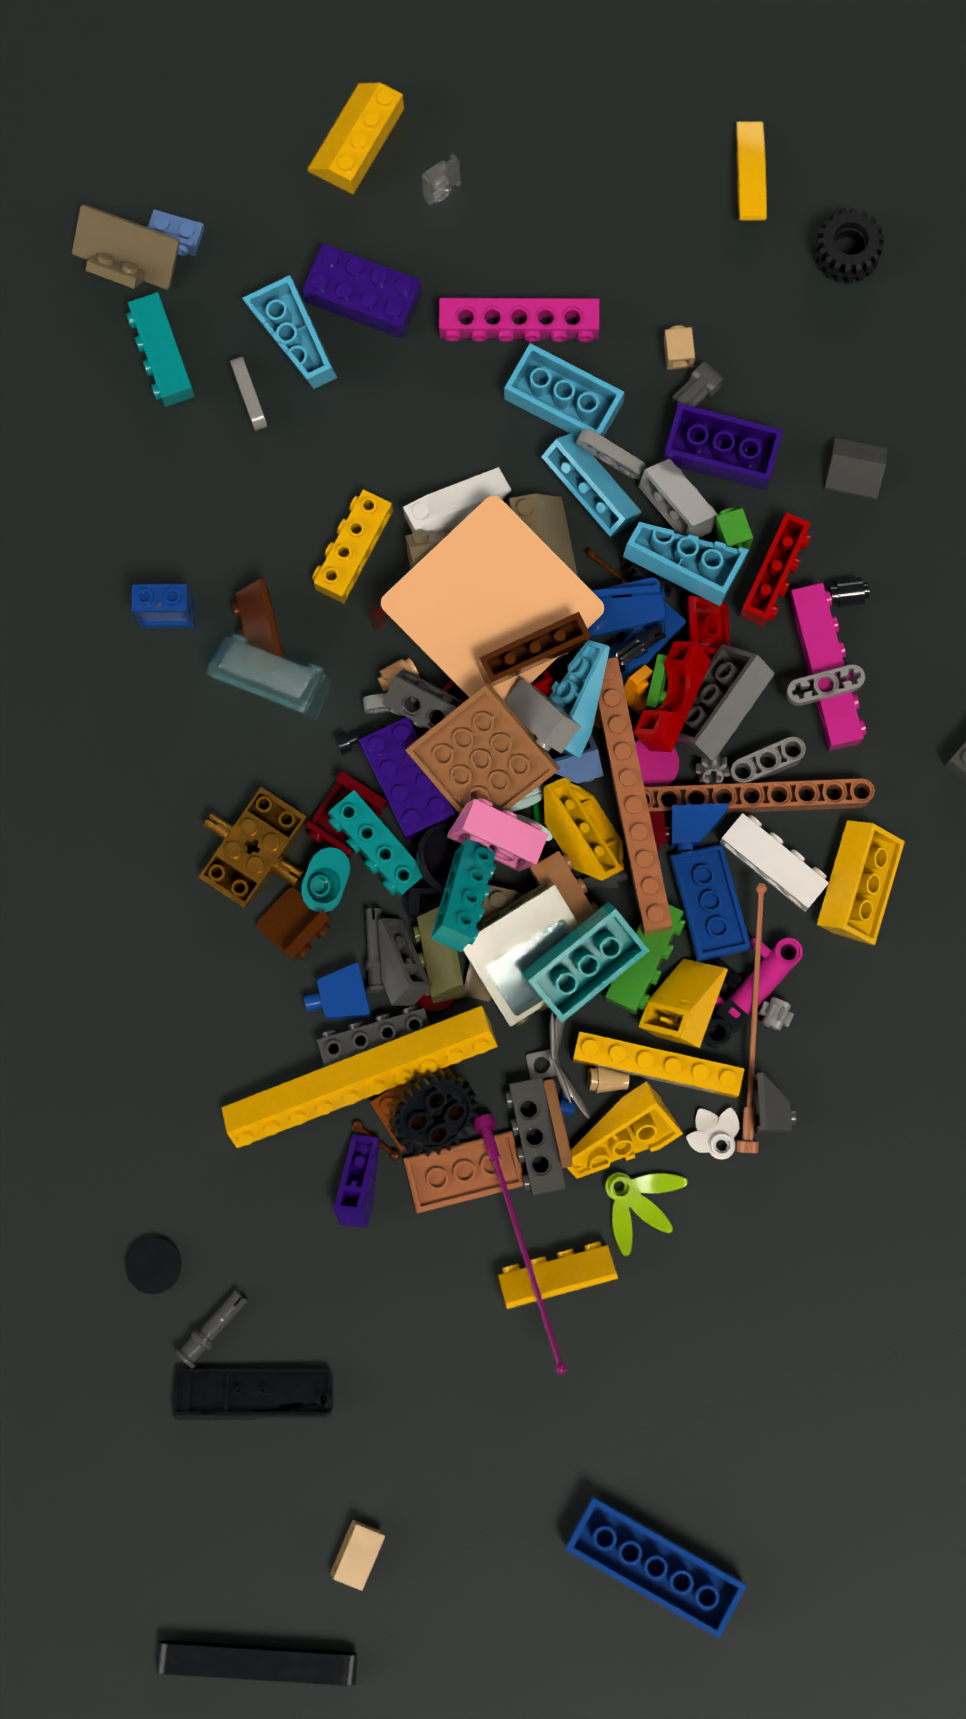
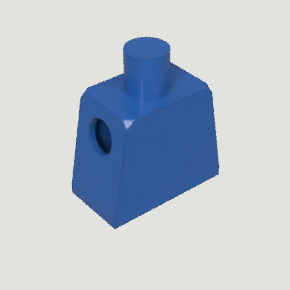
M354 963L317 979L319 992L304 996L307 1012L323 1009L326 1020L372 1017L359 963Z

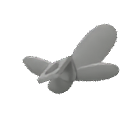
M552 1012L550 1018L551 1049L526 1055L530 1079L541 1077L545 1079L557 1076L567 1100L571 1104L572 1098L580 1111L589 1119L590 1114L584 1101L570 1079L560 1068L558 1050L561 1044L565 1021L562 1023L557 1016L555 1021ZM540 1057H545L551 1065L545 1073L537 1072L534 1067L535 1061Z

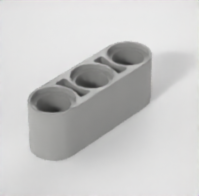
M789 737L736 760L730 769V782L732 784L756 783L797 765L805 754V743L798 737ZM787 746H794L797 748L799 755L797 757H790L786 754L785 748ZM762 757H769L773 760L774 766L765 768L760 763V759ZM740 767L745 768L749 772V777L740 779L735 774V770Z

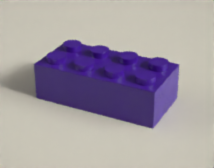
M323 243L302 291L305 303L403 339L421 297L422 286L421 280Z
M678 403L663 461L671 459L680 468L767 490L783 430Z
M406 717L359 739V743L408 843L423 836L434 825L456 820V814L451 803L405 751L408 746L419 738L410 719Z

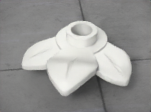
M728 1108L718 1117L711 1111L699 1109L695 1118L697 1131L686 1136L689 1145L699 1153L709 1152L716 1159L723 1160L729 1158L735 1151L734 1137L739 1131V1120L735 1111L732 1108ZM722 1140L726 1143L724 1151L716 1148L717 1141Z

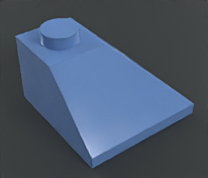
M592 735L580 758L559 753L553 748L547 751L560 767L555 774L567 777L577 784L590 782L595 778L604 776L598 748Z

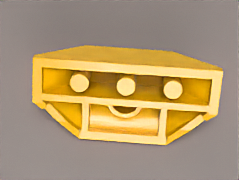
M567 777L546 785L543 788L545 825L562 852L567 854L574 866L573 869L601 881L624 870V864L622 863L623 841L595 797L580 786L571 783V780Z

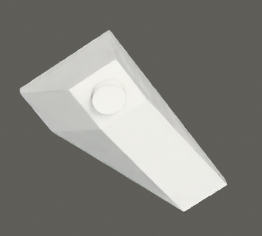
M497 467L430 493L404 506V517L413 533L419 530L451 532L487 497L497 496L503 500L511 492V488L500 468Z

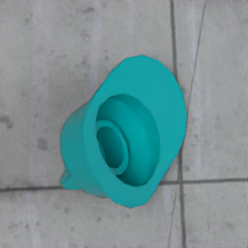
M328 847L318 851L311 859L307 871L301 880L303 901L308 908L315 912L323 911L325 913L333 910L342 898L350 873V863L348 857L341 850Z

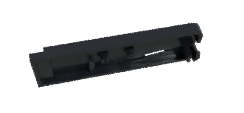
M175 1369L173 1417L177 1420L326 1418L330 1416L332 1408H334L333 1376L327 1369ZM302 1403V1405L281 1408L282 1405Z

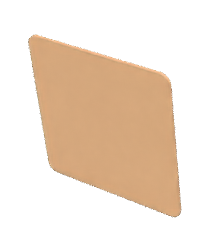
M497 496L487 497L381 599V607L386 614L468 697L486 684L477 666V661L480 657L577 612H580L588 629L604 612L603 602ZM558 657L495 685L493 688L505 701L521 678L532 683Z

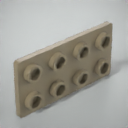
M83 204L80 207L72 254L88 260L85 271L135 289L145 281L168 289L172 282L180 240Z

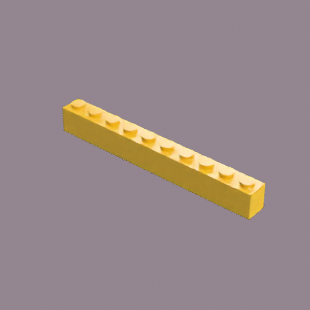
M479 1006L222 1107L226 1132L236 1148H240L296 1125H301L319 1116L329 1114L347 1105H352L370 1096L380 1094L388 1089L406 1084L407 1081L416 1079L418 1074L421 1077L426 1075L428 1070L434 1073L438 1069L485 1053L498 1047L491 1023L483 1007Z

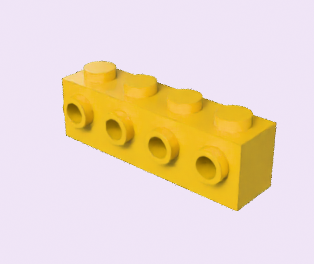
M364 489L360 496L356 495L352 500L349 508L351 513L348 519L341 521L337 530L339 536L335 543L331 542L325 552V557L327 558L323 566L318 565L312 577L315 590L343 604L347 600L393 513L392 503Z

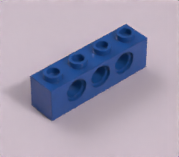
M665 601L667 617L659 624L663 628L661 632L665 631L667 637L647 649L648 653H642L623 666L619 664L624 669V673L621 674L623 686H625L628 678L644 665L649 667L657 658V654H661L685 629L687 621ZM653 625L627 630L625 633L627 638L621 644L616 642L610 648L608 659L615 658L614 653L632 641L634 635L639 636Z

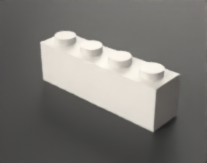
M742 813L722 837L720 844H723L726 849L806 912L829 884L825 880L826 875L818 868L813 867L811 869L804 863L805 858L793 849L789 851L782 845L783 840L775 833L770 832L768 834L761 828V822L754 816L749 815L747 817Z

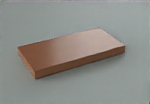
M512 1131L494 1135L501 1157L499 1163L507 1189L512 1190L525 1186ZM483 1138L451 1146L450 1151L443 1148L440 1155H437L435 1151H431L429 1157L423 1153L404 1158L417 1214L502 1192L494 1163L489 1160Z

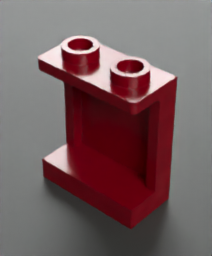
M341 771L335 779V786L311 821L306 822L305 827L309 831L307 836L319 844L324 841L332 846L331 848L341 850L347 857L352 859L356 853L346 843L349 838L342 830L338 833L328 822L330 819L328 812L353 790L356 791L379 819L387 809L388 802Z

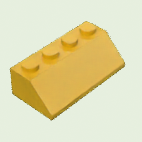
M359 83L308 167V172L354 194L404 110L403 94L382 83Z
M847 821L817 925L834 934L875 945L905 841L874 823Z
M599 1241L585 1245V1251L574 1254L573 1249L557 1253L558 1259L547 1262L546 1256L530 1260L542 1299L618 1279L608 1245L602 1247ZM519 1264L502 1268L504 1274H500L498 1277L507 1309L537 1301L527 1268L520 1269Z

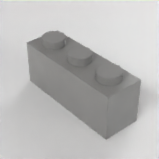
M667 459L644 470L638 487L678 534L684 536L690 534L701 537L712 531L718 514L671 459Z
M523 678L520 679L504 701L534 737H538L535 742L547 751L553 748L562 753L581 728L575 720L539 688Z

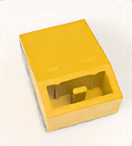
M683 959L647 1001L638 1027L656 1037L700 1048L728 969Z

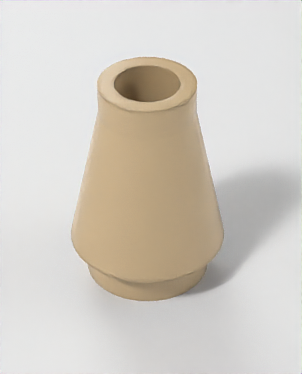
M600 1066L589 1068L587 1089L594 1091L595 1094L628 1090V1073H621Z

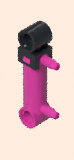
M753 937L750 940V944L754 948V950L756 944L755 937ZM793 938L782 939L772 950L761 942V956L764 959L760 963L758 1007L800 961L803 949L797 940ZM790 947L794 951V959H784L780 953L781 948ZM754 971L727 1001L718 996L715 1004L718 1011L714 1015L716 1019L709 1021L703 1037V1042L706 1046L713 1049L723 1047L729 1041L731 1031L735 1034L752 1015ZM711 1027L721 1028L724 1033L723 1039L720 1041L711 1039L709 1029Z

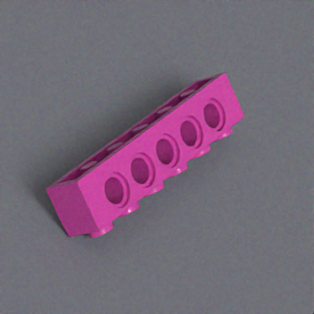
M440 298V338H445L447 341L471 338L473 341L478 342L486 341L487 339H498L503 342H509L514 339H525L529 342H536L540 339H551L555 342L578 339L581 342H590L599 337V299ZM465 317L473 320L470 324H462L460 322ZM489 318H497L499 320L497 324L493 325L486 321ZM523 318L526 322L518 325L513 320ZM542 318H549L552 320V323L544 325L539 321ZM575 318L579 322L575 325H570L566 320Z

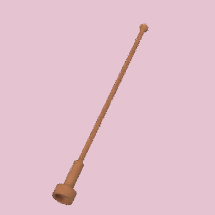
M763 883L756 886L758 906L747 1107H744L742 1140L736 1141V1152L759 1153V1141H754L755 1107L752 1106L764 893L767 891V887Z

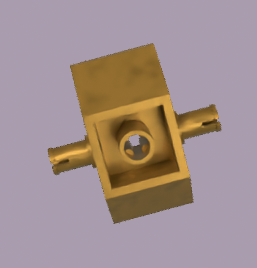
M260 787L235 824L231 825L214 812L208 816L217 825L206 819L204 827L223 838V842L199 875V879L243 908L265 888L275 873L294 887L299 883L296 877L301 879L304 871L284 859L293 847L307 818L305 815ZM257 844L260 851L249 854L250 846Z

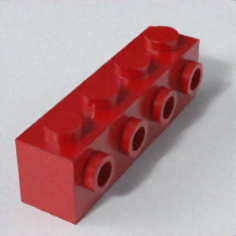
M787 512L785 513L742 608L741 618L765 627L768 620L773 622L779 606L775 605L778 596L784 598L790 582L786 581L789 572L795 574L801 559L796 556L800 548L806 549L812 536L807 533L810 522Z

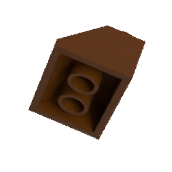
M259 579L236 592L237 602L232 603L236 619L241 618L243 625L242 628H238L241 643H247L249 653L244 654L247 670L252 669L255 677L287 670L270 593L265 579Z

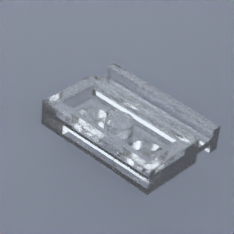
M453 153L450 155L448 162L442 160L422 174L423 196L429 205L435 201L440 202L449 195L452 185H460L459 160Z

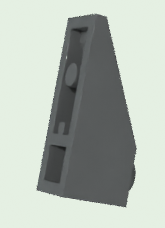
M380 918L378 920L382 983L391 1005L414 1006L430 989V982L403 920Z

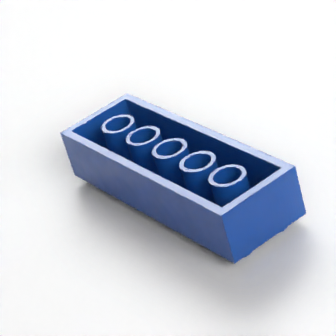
M594 1495L591 1496L565 1545L566 1551L719 1639L747 1587L744 1581Z

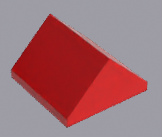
M689 596L686 603L687 641L697 642L711 659L722 643L730 646L728 604L722 603L721 606H718L704 598Z

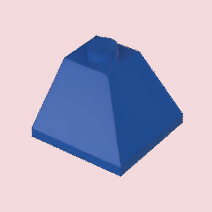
M728 803L672 805L669 813L671 830L670 848H677L678 852L693 851V847H698L724 819L728 810Z

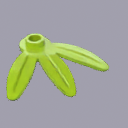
M616 1172L607 1178L605 1191L614 1200L612 1206V1229L616 1244L622 1255L628 1256L632 1249L633 1231L629 1207L650 1226L662 1232L671 1233L673 1227L665 1214L653 1202L641 1195V1193H664L683 1188L688 1184L685 1177L669 1173H652L631 1179L625 1173ZM621 1181L623 1184L622 1189L615 1191L614 1184Z

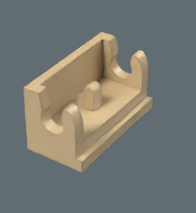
M353 1519L331 1569L330 1575L332 1578L362 1591L385 1535L379 1533V1530Z

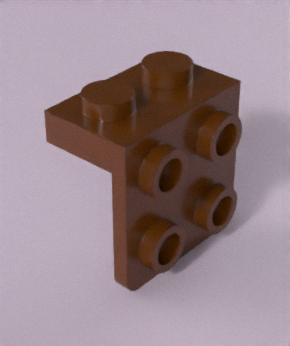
M290 887L258 920L256 927L295 963L298 959L302 960L312 950L311 945L317 938L321 940L330 931L331 927L329 925L332 921L323 911L315 912L308 908L303 901L302 894L294 887Z

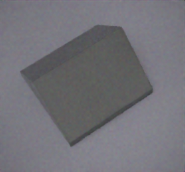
M834 438L824 489L877 500L886 468L887 448Z

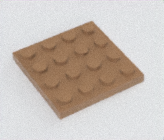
M486 683L405 750L459 814L468 802L478 798L488 800L493 804V808L501 812L502 810H508L560 769L547 751L535 742L536 738L489 683Z

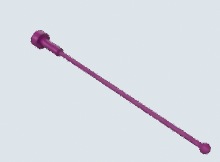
M492 1114L481 1115L472 1121L474 1123L475 1133L482 1134L489 1160L494 1163L557 1364L555 1370L558 1375H564L567 1372V1367L562 1363L499 1163L501 1157L492 1131L496 1128V1122Z

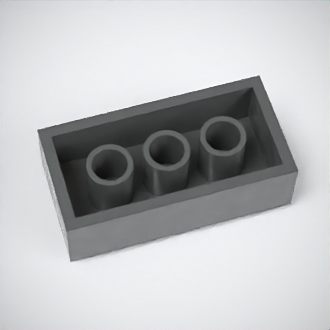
M723 643L711 659L710 666L675 744L680 750L712 762L720 754L722 748L775 674L757 654Z

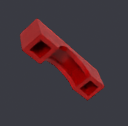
M673 642L664 662L668 677L666 697L658 709L643 710L633 732L649 751L672 752L712 661L697 642Z

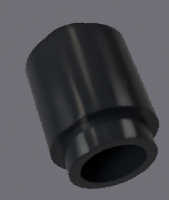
M861 577L835 581L834 584L828 585L832 606L837 605L838 608L865 604V599L870 596L868 583L863 582Z

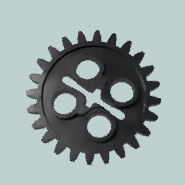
M438 1069L435 1076L430 1070L427 1071L426 1078L424 1079L419 1074L416 1075L417 1082L415 1084L407 1081L409 1089L407 1091L399 1089L398 1091L402 1095L401 1099L396 1098L392 1100L397 1108L389 1109L393 1118L388 1121L393 1127L391 1132L396 1137L395 1139L408 1152L413 1150L416 1155L423 1151L429 1157L432 1150L437 1155H440L441 1148L444 1146L450 1151V1143L455 1142L459 1145L460 1140L458 1137L460 1135H469L465 1128L474 1127V1123L470 1118L478 1116L474 1108L479 1106L474 1099L477 1095L471 1089V1085L460 1074L455 1076L451 1070L444 1074L441 1069Z

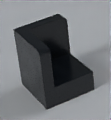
M409 888V919H417L418 916L440 907L443 895L433 888Z

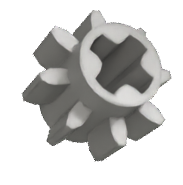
M717 755L713 762L702 758V763L696 764L699 782H704L707 785L724 784V776H730L727 757L722 758Z
M775 997L771 998L770 1003L764 1001L758 1012V1015L763 1016L761 1023L777 1031H780L782 1026L788 1027L794 1016V1013L789 1012L791 1005Z

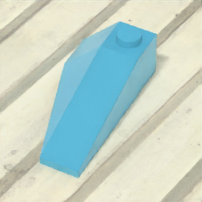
M588 640L568 665L566 676L560 683L556 681L551 687L553 692L549 698L581 726L562 752L577 758L581 757L593 729L610 647L605 644Z

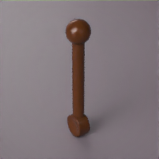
M589 549L586 552L590 559L595 560L616 577L621 584L628 583L629 578H624L599 558L593 550Z
M355 1121L352 1124V1129L355 1132L375 1137L363 1128L362 1122ZM380 1141L379 1147L389 1154L391 1160L397 1161L400 1159L399 1151L390 1149Z

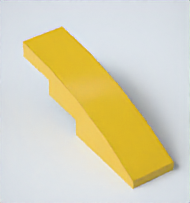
M737 122L740 220H766V167L763 122Z

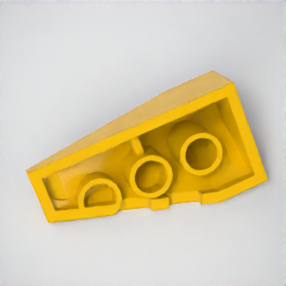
M646 1081L623 1096L570 1150L573 1164H571V1167L566 1168L578 1179L606 1169L610 1166L611 1162L625 1158L628 1161L635 1158L634 1154L650 1149L651 1152L659 1150L683 1135V1132L661 1097Z

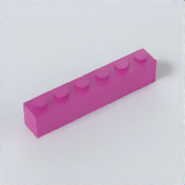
M823 583L791 590L788 598L808 675L844 667L843 658L846 657L843 642H838L836 632H839V625L836 616L831 615L830 606H832V598L829 590L825 591ZM849 672L847 678L839 680V675H835L839 681V689H842L840 686L842 682H853L851 672ZM823 678L818 681V688L822 692H830L833 689V683L831 680ZM851 692L816 702L828 751L861 744L864 739L863 735H866V727L863 719L859 720L858 718L859 700L856 693L852 694Z

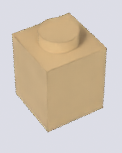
M677 325L665 330L664 348L667 370L691 368L694 366L695 352L692 327L685 328L684 326Z

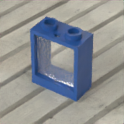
M187 584L132 585L131 611L141 628H195V600Z

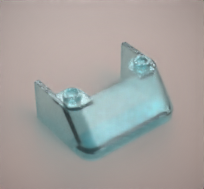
M234 633L231 638L227 636L224 638L209 662L205 675L218 683H227L303 713L310 719L317 721L332 683L330 678L322 674L323 668L310 663L307 667L268 653L248 645V639Z

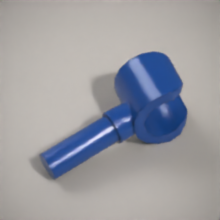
M562 1090L560 1103L562 1114L572 1117L576 1104L572 1100L570 1104Z

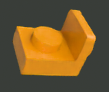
M644 665L630 676L624 686L627 705L638 714L647 708L646 702L649 693L647 689L650 686L648 680L653 673L647 665Z

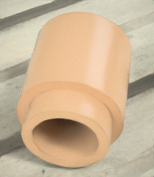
M410 658L406 660L400 659L379 671L381 677L377 678L385 693L388 692L395 676L402 669L420 677Z

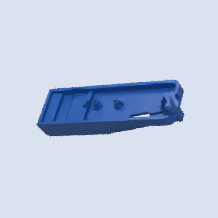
M652 577L600 590H591L603 602L604 612L588 628L591 635L590 639L661 623L667 617L666 605L663 600L665 591L657 578ZM616 595H632V597L613 598Z

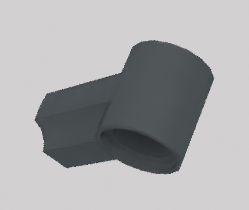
M705 361L697 367L690 376V380L672 397L671 401L676 408L678 403L697 407L707 396H713L722 387L725 379Z

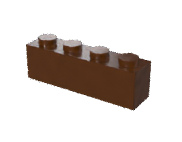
M577 612L480 657L477 661V666L485 683H489L493 687L584 645L591 638V635L580 612Z

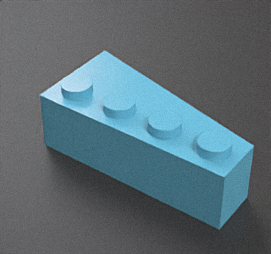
M290 275L242 298L251 312L313 389L337 378L299 290Z
M639 522L626 545L623 557L721 606L745 561L749 549L741 547L736 549L726 546V543L718 541L712 543L700 540L698 536L690 534L684 536L674 533V530Z

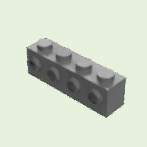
M412 1006L403 1009V1014L392 1017L391 1013L376 1017V1022L365 1025V1022L362 1021L349 1025V1030L339 1033L338 1029L322 1033L323 1038L318 1039L317 1043L324 1067L430 1026L425 1009Z

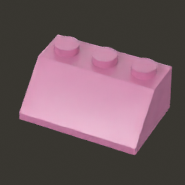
M482 798L474 799L465 805L447 834L448 838L460 844L469 839L496 852L494 860L517 871L537 865L549 835L541 831L542 828L532 822L524 823L517 819L516 814L507 810H502L501 812L493 808L491 802Z

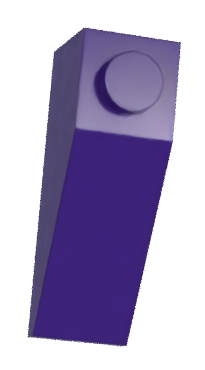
M352 1134L334 1206V1212L340 1225L368 1227L374 1201L380 1146L379 1137Z

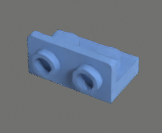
M153 210L148 225L150 229L179 239L180 244L177 254L181 256H186L187 254L196 255L205 229L203 223L158 210Z

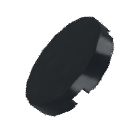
M146 1238L137 1242L129 1251L125 1261V1272L129 1282L137 1290L146 1294H160L171 1289L178 1281L182 1267V1259L178 1249L171 1242L161 1238Z

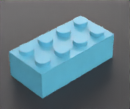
M531 343L504 387L505 400L570 434L574 433L577 437L582 429L592 430L604 437L623 404L625 393Z

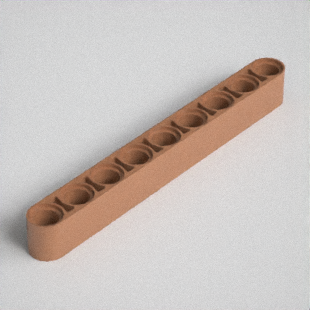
M862 778L644 787L649 812L665 811V816H669L671 807H666L661 802V798L665 795L672 796L676 801L675 805H692L688 799L692 794L700 795L703 799L702 804H720L716 799V795L725 793L731 800L726 813L862 808L871 801L875 793L874 785L869 780ZM858 787L863 788L867 792V798H857L854 794V789ZM808 790L812 794V800L803 801L799 797V791ZM826 790H837L840 799H829ZM773 791L782 792L785 796V801L775 802L771 797V793ZM746 792H753L756 794L758 801L753 804L748 803L744 799V794Z

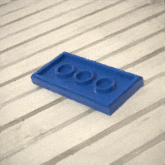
M723 844L670 855L671 869L697 962L750 951L752 947Z

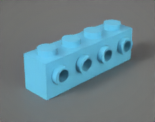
M574 433L557 438L541 456L543 460L610 537L627 530L642 511L597 459L576 444L578 437Z

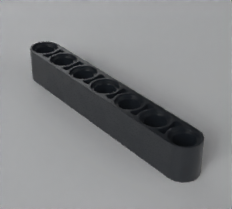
M164 1640L158 1643L156 1672L167 1675L352 1686L356 1684L358 1654L347 1651Z

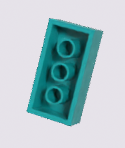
M607 902L523 971L522 975L563 1023L647 954L649 949L618 910Z

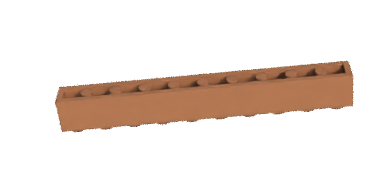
M618 657L607 659L598 709L644 936L672 931L673 925Z

